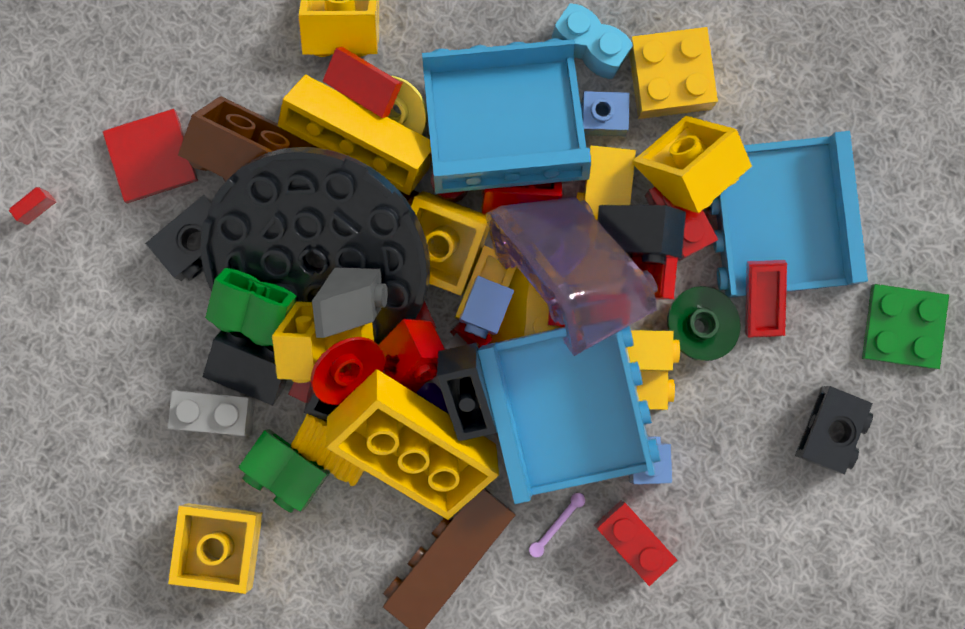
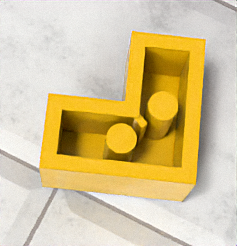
M296 302L272 335L277 379H291L296 383L311 381V373L315 363L332 345L352 337H365L374 341L372 322L325 338H316L312 302Z
M631 330L634 346L627 347L631 363L638 361L643 385L636 386L639 401L647 400L649 409L668 410V402H674L675 397L674 379H668V371L673 370L674 363H679L680 342L679 340H673V331Z

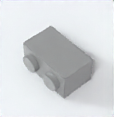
M172 390L168 429L250 436L255 398Z

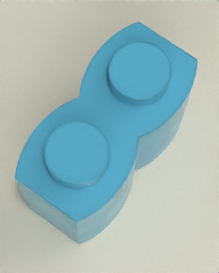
M573 3L567 6L556 22L551 39L559 38L562 40L574 39V58L582 59L584 64L593 73L607 79L615 77L633 46L631 40L621 30L610 25L601 24L593 12Z

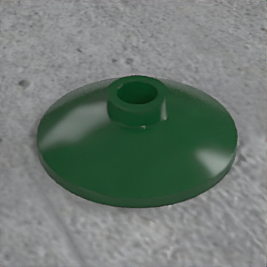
M698 286L685 290L672 302L667 316L668 331H673V340H679L680 351L694 360H717L728 354L739 339L741 323L734 303L724 293L711 287ZM695 320H699L704 324L703 333L696 330L694 326Z

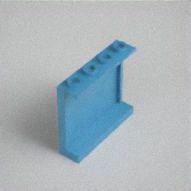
M552 38L545 42H512L508 45L493 47L476 45L469 49H436L432 52L422 53L435 194L589 179L591 155L590 148L586 147L574 61V39L562 40Z
M850 131L835 132L829 137L744 145L752 167L740 176L735 184L729 186L715 198L709 206L710 215H716L718 230H714L718 241L713 243L715 253H721L722 267L717 268L719 290H725V295L728 298L746 296L747 261L785 260L787 262L786 292L856 285L867 282L868 276Z
M620 315L482 345L478 350L514 504L528 502L531 500L532 495L648 471L649 476L655 475L654 463L661 461L656 438L648 439L645 425L652 423L647 400L639 401L636 386L643 385L638 361L630 362L627 347L634 346L629 323L622 324Z

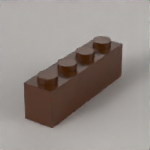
M484 488L462 507L451 520L443 518L431 533L436 538L427 550L420 546L407 563L412 568L403 580L396 576L384 591L383 595L388 599L384 603L383 608L407 628L425 629L516 516L515 512Z

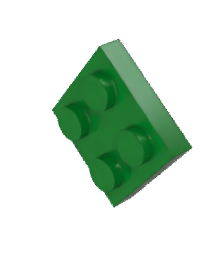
M872 284L862 359L936 370L940 369L949 294Z

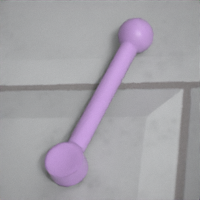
M574 493L571 496L569 506L538 542H533L530 545L529 552L533 557L543 555L544 546L573 511L585 504L583 494Z

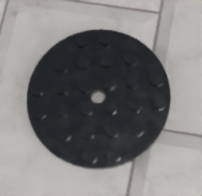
M293 147L268 152L256 157L233 173L221 186L212 199L207 218L202 226L201 258L206 281L211 292L215 278L224 268H230L247 273L260 282L278 285L291 291L296 295L295 303L312 302L334 268L380 269L381 283L387 285L388 298L386 306L381 308L374 322H372L374 342L378 345L403 319H416L427 295L430 280V256L424 231L414 210L400 191L383 175L365 163L343 153L314 147ZM313 250V253L319 255L325 261L324 266L321 268L311 266L306 260V254Z

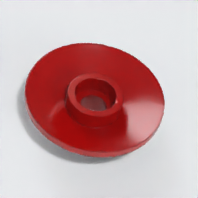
M352 337L332 345L319 357L313 367L310 381L313 392L324 403L340 405L376 369L383 372L385 366L384 353L376 342L365 337Z

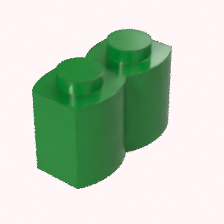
M224 268L214 280L205 318L222 331L241 332L257 345L273 346L272 335L294 306L296 295L278 285L260 282L247 273Z
M270 429L262 432L238 467L245 473L242 479L259 491L263 487L269 489L276 495L273 501L290 513L294 509L300 512L305 510L330 474L328 470H324V467L318 465L316 461L305 459L301 453H298L297 449H292L289 442Z

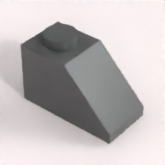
M334 268L312 300L316 338H325L374 322L381 308L386 306L388 298L387 285L381 283L380 269Z

